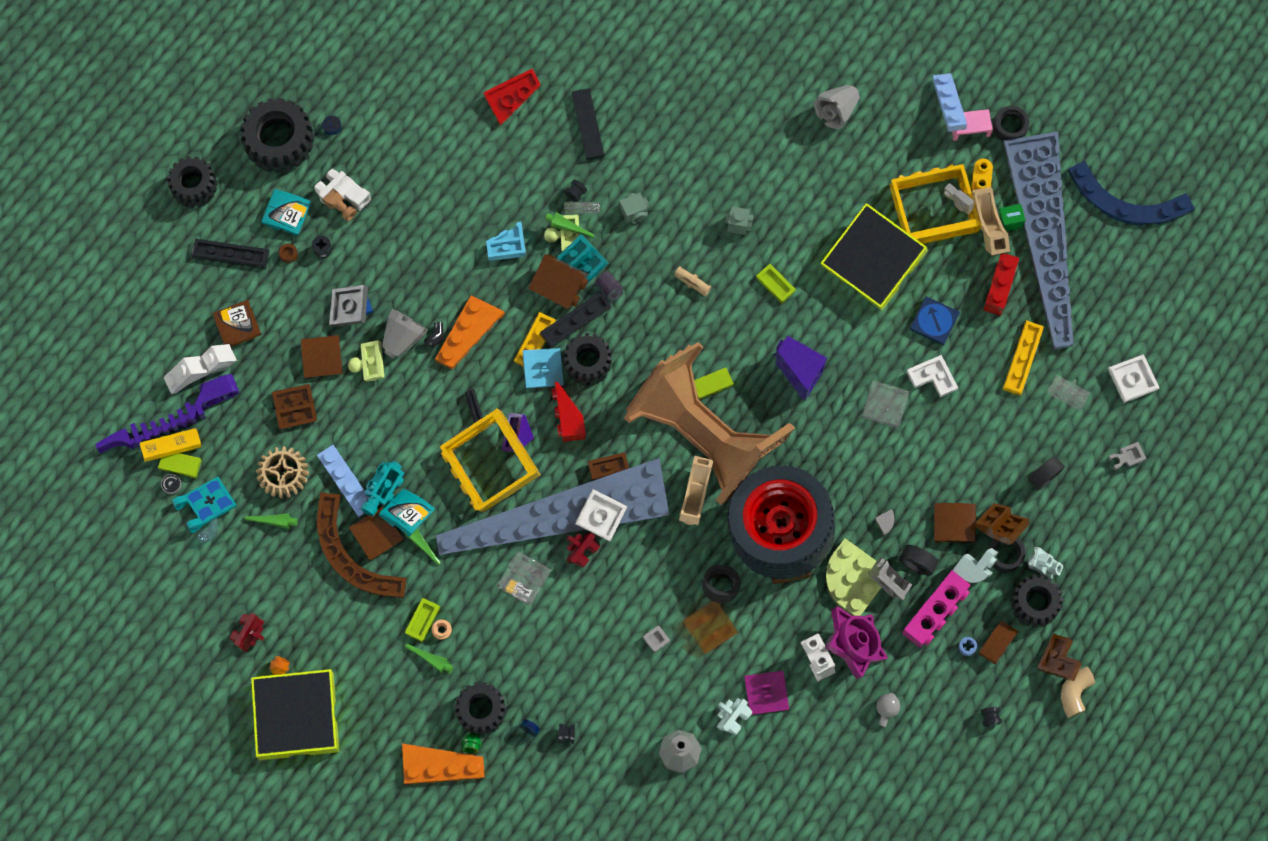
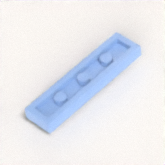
M951 73L933 75V84L948 132L966 130L967 122Z
M330 446L317 456L357 516L361 518L366 514L360 508L369 498L363 494L365 492L335 446Z

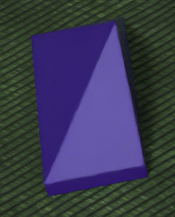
M508 414L507 420L522 445L526 446L534 438L526 416L524 414ZM504 435L501 450L514 452Z

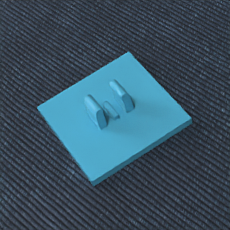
M560 348L522 351L526 388L553 387L555 382H558L560 386H564Z

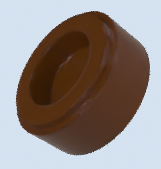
M293 244L282 245L279 249L280 259L284 263H293L298 257L297 248Z

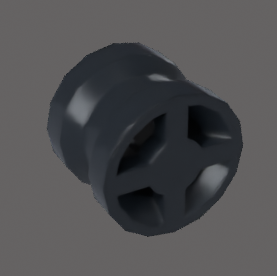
M574 179L571 182V186L564 190V193L569 199L578 203L581 200V196L587 193V188L581 182Z
M325 236L314 238L312 241L314 254L322 259L330 256L332 253L330 240Z
M989 707L980 710L984 718L982 721L983 726L988 727L1002 724V719L999 717L1000 707Z
M559 723L558 743L569 742L574 744L575 724L565 726L563 723Z

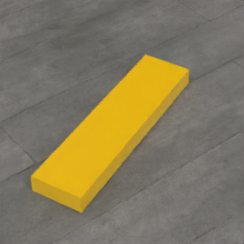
M1026 320L1002 390L1021 396L1044 326Z

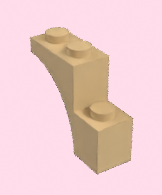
M987 187L973 190V199L981 223L980 229L984 234L985 249L991 255L1010 252L1008 233L1005 231L998 216L993 189Z
M694 457L679 521L687 525L699 524L714 460Z

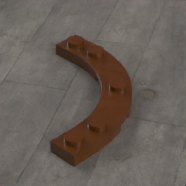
M320 492L317 531L322 550L333 569L349 584L364 592L404 599L406 578L370 572L357 565L346 553L341 544L337 528L341 496L340 494Z

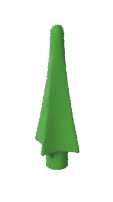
M558 212L555 213V216L547 213L545 220L551 222L550 227L575 232L590 238L594 237V234L577 226Z
M289 513L269 516H245L244 518L246 521L265 523L289 530L290 526H297L298 523L297 518H291Z
M418 529L410 537L407 534L405 535L437 565L441 564Z
M409 644L405 645L407 649L423 658L442 674L444 671L448 673L453 671L454 666L449 664L447 658L425 652Z

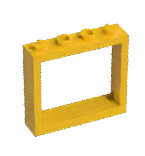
M952 164L943 169L933 168L929 172L924 173L915 172L906 177L900 175L899 178L891 180L889 187L901 229L922 244L979 232L981 223L975 202L973 210L968 214L969 221L910 233L898 190L957 178L960 190L974 200L963 164L956 166Z
M495 409L440 446L443 451L441 453L442 458L452 466L450 469L451 473L456 479L459 478L461 481L460 487L466 495L470 496L471 501L469 502L475 511L486 512L541 475L505 415L499 409ZM497 422L528 474L483 502L453 450Z

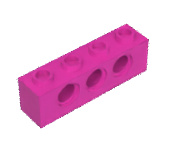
M951 571L906 626L902 634L919 648L923 644L928 646L934 638L932 633L936 629L940 631L946 623L944 618L948 614L952 616L958 608L956 606L959 600L964 601L969 595L968 589L970 584L954 571ZM951 592L955 598L953 600L947 599L945 593ZM933 607H940L943 613L936 614L933 611ZM927 621L931 628L924 629L921 626V622Z

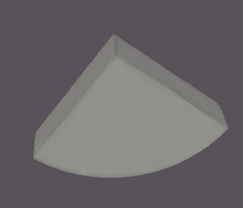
M892 509L874 519L883 536L887 535L893 527L894 513Z

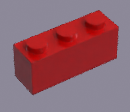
M1005 253L1000 254L983 311L999 316L1002 315L1019 257Z

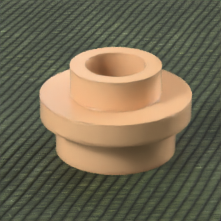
M438 620L432 626V633L437 639H446L451 634V625L446 620ZM444 627L446 630L444 633H439L438 629Z

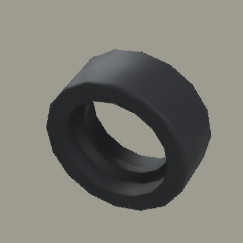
M1005 106L995 116L993 123L994 133L1002 141L1022 138L1028 131L1029 117L1020 107ZM1004 116H1015L1021 121L1022 128L1017 133L1007 132L1001 127V119Z
M1053 456L1042 464L1028 478V481L1039 491L1060 474L1065 466L1056 456Z
M1019 538L1012 543L1018 551L1017 559L1011 564H1003L997 560L992 566L994 569L1003 573L1017 570L1023 563L1026 550ZM994 539L990 543L988 550L991 548L995 550L1002 542Z
M909 544L905 545L899 557V561L907 568L926 576H931L938 564V559L930 552Z
M712 566L704 575L702 583L703 592L713 602H731L737 597L739 592L740 576L730 566ZM715 577H724L732 582L733 587L728 591H718L711 586L710 580Z

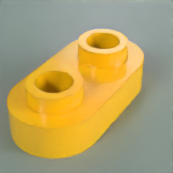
M979 159L976 161L973 168L972 191L991 187L993 166L989 160ZM984 165L986 169H982L980 166ZM982 182L985 186H980L979 183Z

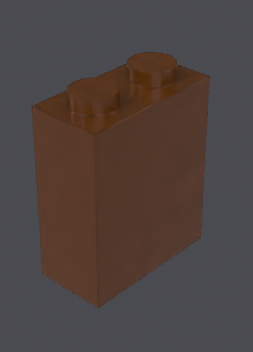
M545 254L528 289L567 309H571L573 306H577L580 300L578 295L581 289L584 290L587 286L589 274L550 254Z

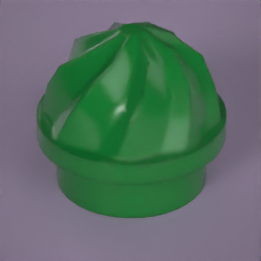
M476 734L466 735L461 743L463 751L469 754L478 753L482 745L480 737Z

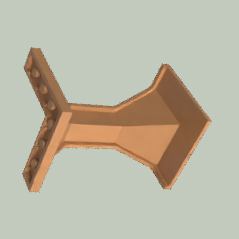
M697 342L692 346L688 345L683 351L679 350L675 356L670 355L666 361L661 360L627 407L628 413L624 419L630 423L639 417H646L670 425L707 456L708 459L714 460L712 467L722 489L716 501L723 505L730 500L733 492L745 480L760 458L784 443L795 427L789 423L772 435L738 433L729 428L698 399L692 363L703 349V346Z

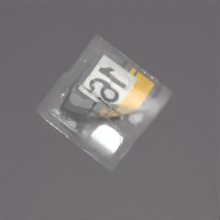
M518 551L508 565V569L499 581L497 588L531 606L552 570Z

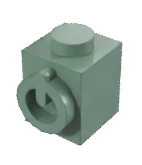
M632 193L627 195L625 199L620 200V210L627 223L632 222V224H636L648 217V208L650 206L646 197L643 198L641 193Z
M732 206L731 213L727 212L725 223L728 224L727 232L746 235V231H751L754 215H750L749 209Z

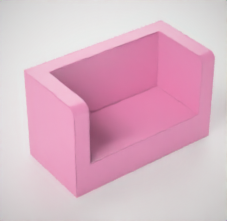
M989 109L963 112L967 122V129L952 131L953 141H957L959 135L985 132L986 137H990L993 129Z

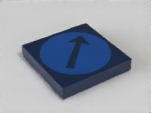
M926 296L910 330L944 346L960 312Z

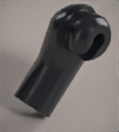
M443 322L434 323V333L424 339L425 346L435 347L443 341Z

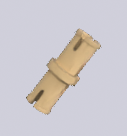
M681 266L674 274V277L686 283L688 288L695 289L703 296H706L712 287L698 279L696 274L692 275Z

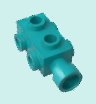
M383 462L377 467L375 476L368 482L367 489L363 493L369 498L360 508L365 514L374 517L378 510V505L390 503L394 497L393 491L402 485L404 472L400 470L402 466L397 462Z

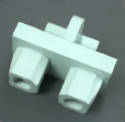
M1035 547V554L1029 557L1028 567L1044 575L1046 579H1052L1053 575L1059 576L1063 565L1054 560L1052 555L1047 554L1040 547Z
M739 698L734 703L731 700H728L726 704L720 702L717 706L721 711L717 716L722 720L717 725V728L736 735L741 729V726L735 722L737 717L740 716L743 720H747L752 714V711L747 706L748 702Z

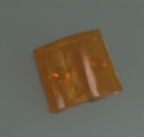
M713 601L682 620L705 654L738 633L719 603Z

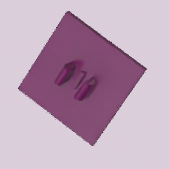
M784 671L744 676L748 704L752 711L751 715L789 710Z

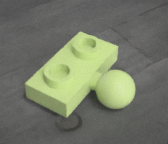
M578 215L563 216L579 226ZM548 228L544 232L545 240L550 243L561 238L562 252L580 235L563 229L557 231L555 228Z
M377 340L361 344L362 360L359 358L350 359L348 362L349 370L357 373L363 368L364 380L366 382L383 379L384 367L381 342Z

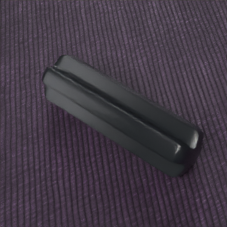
M470 389L465 391V396L473 422L476 423L483 416L475 390Z

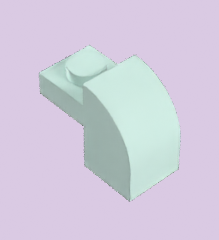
M993 548L987 550L979 562L971 555L966 554L961 558L953 571L967 582H980L992 575V572L987 567L991 568L997 561L995 556L998 552Z

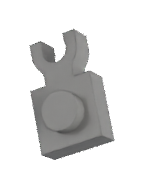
M950 183L945 187L946 192L944 195L954 200L955 206L960 211H965L969 214L973 210L974 200L961 190L958 191Z
M1139 442L1121 448L1119 450L1121 454H1112L1108 457L1110 461L1116 459L1119 464L1113 466L1114 471L1123 464H1126L1128 468L1146 460Z

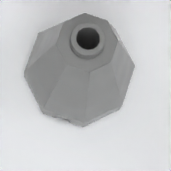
M845 85L821 93L813 105L817 117L820 120L824 118L827 121L824 123L827 127L840 129L849 119L860 96L855 87Z
M392 309L388 316L382 347L385 349L384 353L392 358L395 355L400 357L424 337L428 329L414 322L408 316Z
M676 730L663 737L659 756L666 769L683 774L697 766L702 748L694 734Z

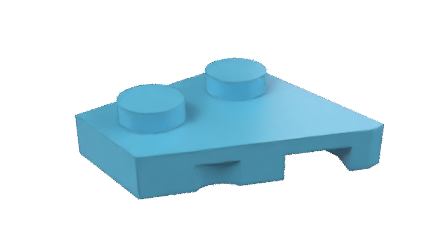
M521 222L516 223V227L509 231L504 230L497 237L486 241L489 261L526 256Z

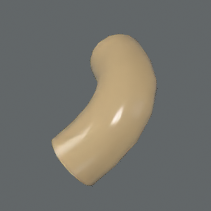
M1088 667L1079 669L1075 680L1070 681L1066 679L1062 686L1061 702L1068 718L1074 717L1086 710L1081 701V693L1084 689L1095 685L1093 674Z

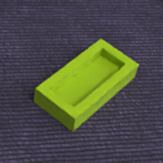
M771 264L756 275V279L781 304L796 292V289Z
M726 367L694 380L699 400L734 386Z
M177 453L162 457L158 469L197 478L202 460L201 458Z
M422 598L405 634L423 642L440 610V606Z

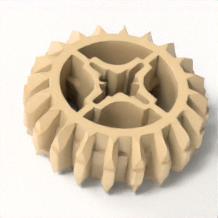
M283 446L282 451L275 447V453L272 454L268 450V457L262 455L264 462H258L260 468L256 469V473L259 474L257 480L261 482L259 484L260 487L265 488L264 491L267 494L271 492L272 497H275L278 493L279 497L283 498L284 493H286L287 497L290 498V492L293 491L294 494H297V487L299 489L304 488L301 482L307 483L308 481L304 477L309 475V472L306 470L308 464L304 463L305 458L300 457L299 451L294 453V449L290 448L287 452L286 447ZM279 460V463L276 466L270 467L274 462ZM286 461H293L297 464L298 469L288 467ZM284 467L286 473H284V475H282L281 478L279 472H281V470H283ZM271 475L278 478L279 485L271 483L267 476ZM290 478H295L291 483L286 485V482Z

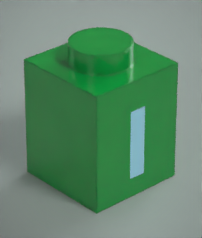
M1022 204L999 208L998 216L1005 231L1023 228L1026 219Z

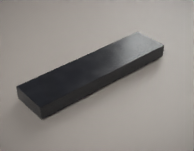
M590 88L572 91L586 160L605 157Z
M195 238L191 256L195 259L266 269L270 251L269 249Z
M600 292L542 330L539 334L551 349L610 310L612 306L602 292Z

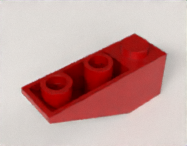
M555 382L552 395L553 400H557L558 407H554L556 418H560V425H557L558 436H562L563 442L586 439L582 413L560 384Z

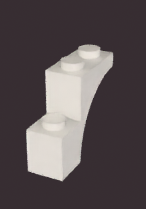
M229 344L211 346L202 356L183 358L164 377V380L171 394H175L204 376L228 370L237 360Z

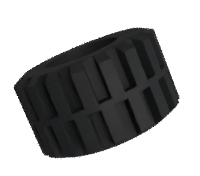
M188 156L186 160L181 158L179 159L180 162L178 164L175 162L173 164L174 168H170L168 171L170 174L167 175L168 187L179 204L182 203L185 207L189 205L190 208H194L195 205L202 207V203H209L208 199H213V192L216 193L217 180L213 169L204 159L199 160V157L194 156V159H191V156ZM199 176L202 178L201 183L194 188L183 187L184 181L189 177Z
M585 333L583 337L579 334L577 339L573 337L570 340V344L567 343L566 350H564L566 373L568 372L571 379L574 378L576 383L582 381V385H586V382L594 385L596 380L598 383L601 382L602 377L606 378L611 369V349H609L608 343H604L602 337L598 339L596 334L589 336V333ZM583 352H592L599 357V361L590 367L580 365L576 359Z
M1032 575L1030 578H1024L1017 585L1010 601H1012L1011 609H1014L1013 615L1019 617L1018 621L1020 623L1024 621L1026 622L1025 626L1033 625V628H1037L1039 625L1044 627L1050 624L1062 609L1061 604L1063 603L1062 591L1057 589L1059 586L1057 583H1051V578L1046 580L1044 575L1039 577ZM1030 592L1042 594L1047 601V608L1042 611L1032 609L1027 603L1026 595Z
M475 682L473 686L469 684L465 690H461L460 696H457V703L455 705L456 715L460 725L466 731H470L471 734L478 733L479 735H483V733L491 734L492 730L496 731L499 728L498 726L502 725L503 718L506 715L505 701L501 692L495 689V686L492 684L490 686L486 682H482V684ZM481 698L489 700L492 704V712L488 717L476 719L470 715L469 706L473 701Z

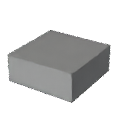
M659 625L643 636V639L654 654L670 643V639Z

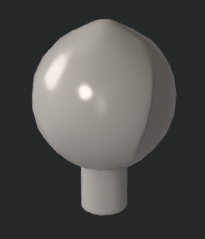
M893 693L882 695L876 704L877 711L881 715L879 725L884 727L887 726L888 719L895 717L900 711V701Z

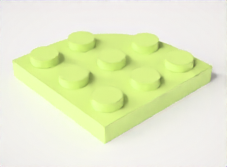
M844 539L828 562L826 583L830 596L838 606L852 616H861L882 587L868 575L876 560L847 539Z

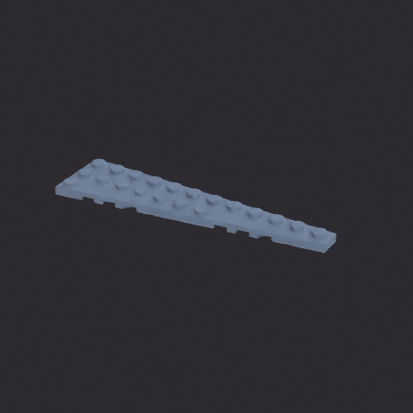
M1058 132L1004 140L1003 146L1017 203L1022 204L1026 219L1023 227L1053 349L1072 347L1073 330L1069 300L1070 288L1068 286L1069 275L1067 269Z
M660 459L643 463L436 535L439 555L586 530L575 523L592 489L628 506L619 524L668 516L669 511Z

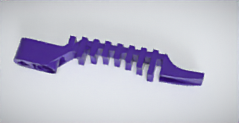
M227 374L199 386L200 394L195 404L185 403L188 412L186 414L181 409H178V419H175L173 414L168 415L169 423H166L164 418L159 419L160 427L156 425L155 421H151V431L148 430L145 422L141 423L142 435H140L135 423H132L130 427L134 438L131 439L129 432L125 428L95 444L100 454L116 446H127L131 449L139 446L140 448L139 443L160 438L163 435H171L170 432L172 431L178 432L181 427L185 429L189 427L188 424L193 423V425L198 423L197 419L199 416L202 420L206 418L204 413L206 407L233 398L239 394L234 376Z

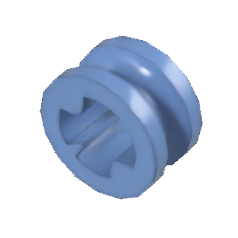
M965 637L960 641L958 649L962 655L970 656L976 651L977 643L973 638ZM966 642H970V646H973L969 651L963 648Z

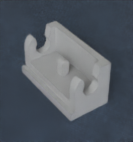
M879 557L868 573L878 585L895 599L904 600L905 595L912 586L910 582L903 579L889 565V562Z

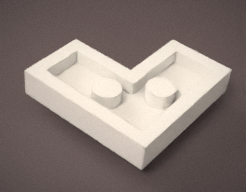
M942 355L907 369V374L914 388L932 381L940 398L958 390V386Z

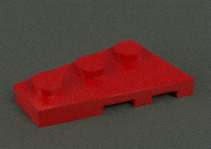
M530 69L483 92V95L501 126L541 84L533 69Z

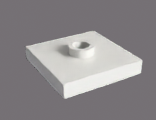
M1144 354L1108 368L1123 403L1159 390L1157 381Z
M592 489L575 524L611 541L628 506Z

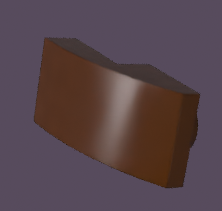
M1001 621L980 650L979 655L996 665L1009 644L1016 637L1018 630Z

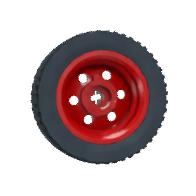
M787 465L765 467L747 476L738 485L737 490L733 492L727 511L729 533L738 557L752 571H756L757 574H761L764 577L776 578V580L798 578L816 569L817 565L821 564L826 555L829 554L835 535L833 505L826 488L811 473L808 474L805 470ZM783 502H787L789 505L782 506L781 504ZM764 509H770L768 514L763 513ZM800 513L804 515L803 519L797 518ZM760 529L767 531L765 533H761ZM793 534H798L801 536L799 538H795ZM781 538V545H776L775 543Z

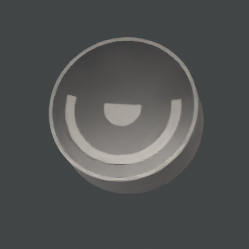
M170 474L163 478L161 487L165 493L174 495L181 490L182 483L176 475Z

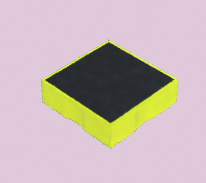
M866 203L823 259L821 265L842 282L856 289L861 296L880 310H883L898 291L902 281L914 270L928 249Z
M331 669L251 677L256 757L259 760L288 758L298 754L317 755L339 752L338 727L335 719L334 673Z

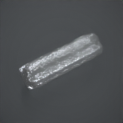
M565 202L564 213H600V203Z

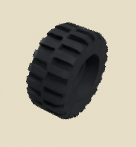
M270 98L268 102L263 103L261 101L257 103L258 106L256 108L252 106L249 109L250 114H245L243 118L244 123L240 127L242 132L240 134L241 140L249 159L255 162L257 167L262 168L264 166L265 171L269 172L275 169L276 173L282 172V169L290 171L292 166L296 165L298 167L301 165V160H306L309 156L308 152L312 151V142H314L312 126L303 108L300 105L295 106V103L291 100L285 102L284 98H278L276 101ZM286 124L294 129L293 137L282 146L271 147L260 141L262 133L272 125Z

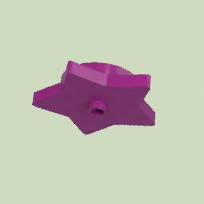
M838 606L832 609L834 633L825 645V648L844 658L854 677L859 679L863 677L869 663L881 662L888 658L881 647V639L874 626L873 615L852 616Z

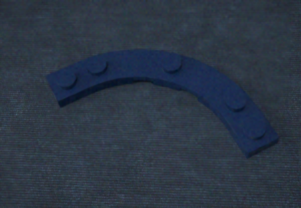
M1085 161L1068 169L1069 175L1084 198L1090 204L1092 203L1099 208L1103 214L1120 222L1133 225H1158L1178 219L1195 210L1186 193L1157 205L1127 203L1108 193L1098 183Z

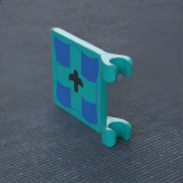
M218 476L191 492L172 500L176 510H181L189 503L198 517L187 522L191 533L197 532L203 525L237 507Z

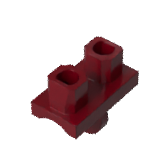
M591 532L590 534L586 533L583 538L579 533L574 538L568 536L566 540L570 544L566 549L571 554L567 557L566 561L584 568L589 559L583 555V552L587 549L594 554L601 546L594 539L596 535Z
M253 613L250 615L242 614L239 624L244 627L241 632L233 631L230 640L242 651L248 652L251 645L254 646L257 640L263 642L264 637L260 634L264 629L262 628L264 621Z

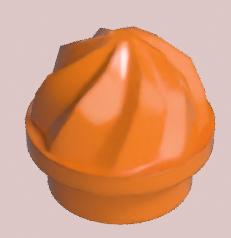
M275 656L274 660H271L270 670L274 675L285 674L289 671L288 666L290 662L279 656Z

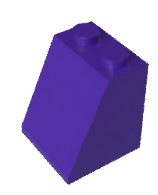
M787 335L785 340L781 339L776 347L775 363L799 396L806 401L825 369L827 357Z

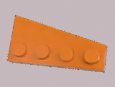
M470 296L435 358L436 362L453 370L505 312L474 296Z
M402 744L404 784L485 778L483 757Z

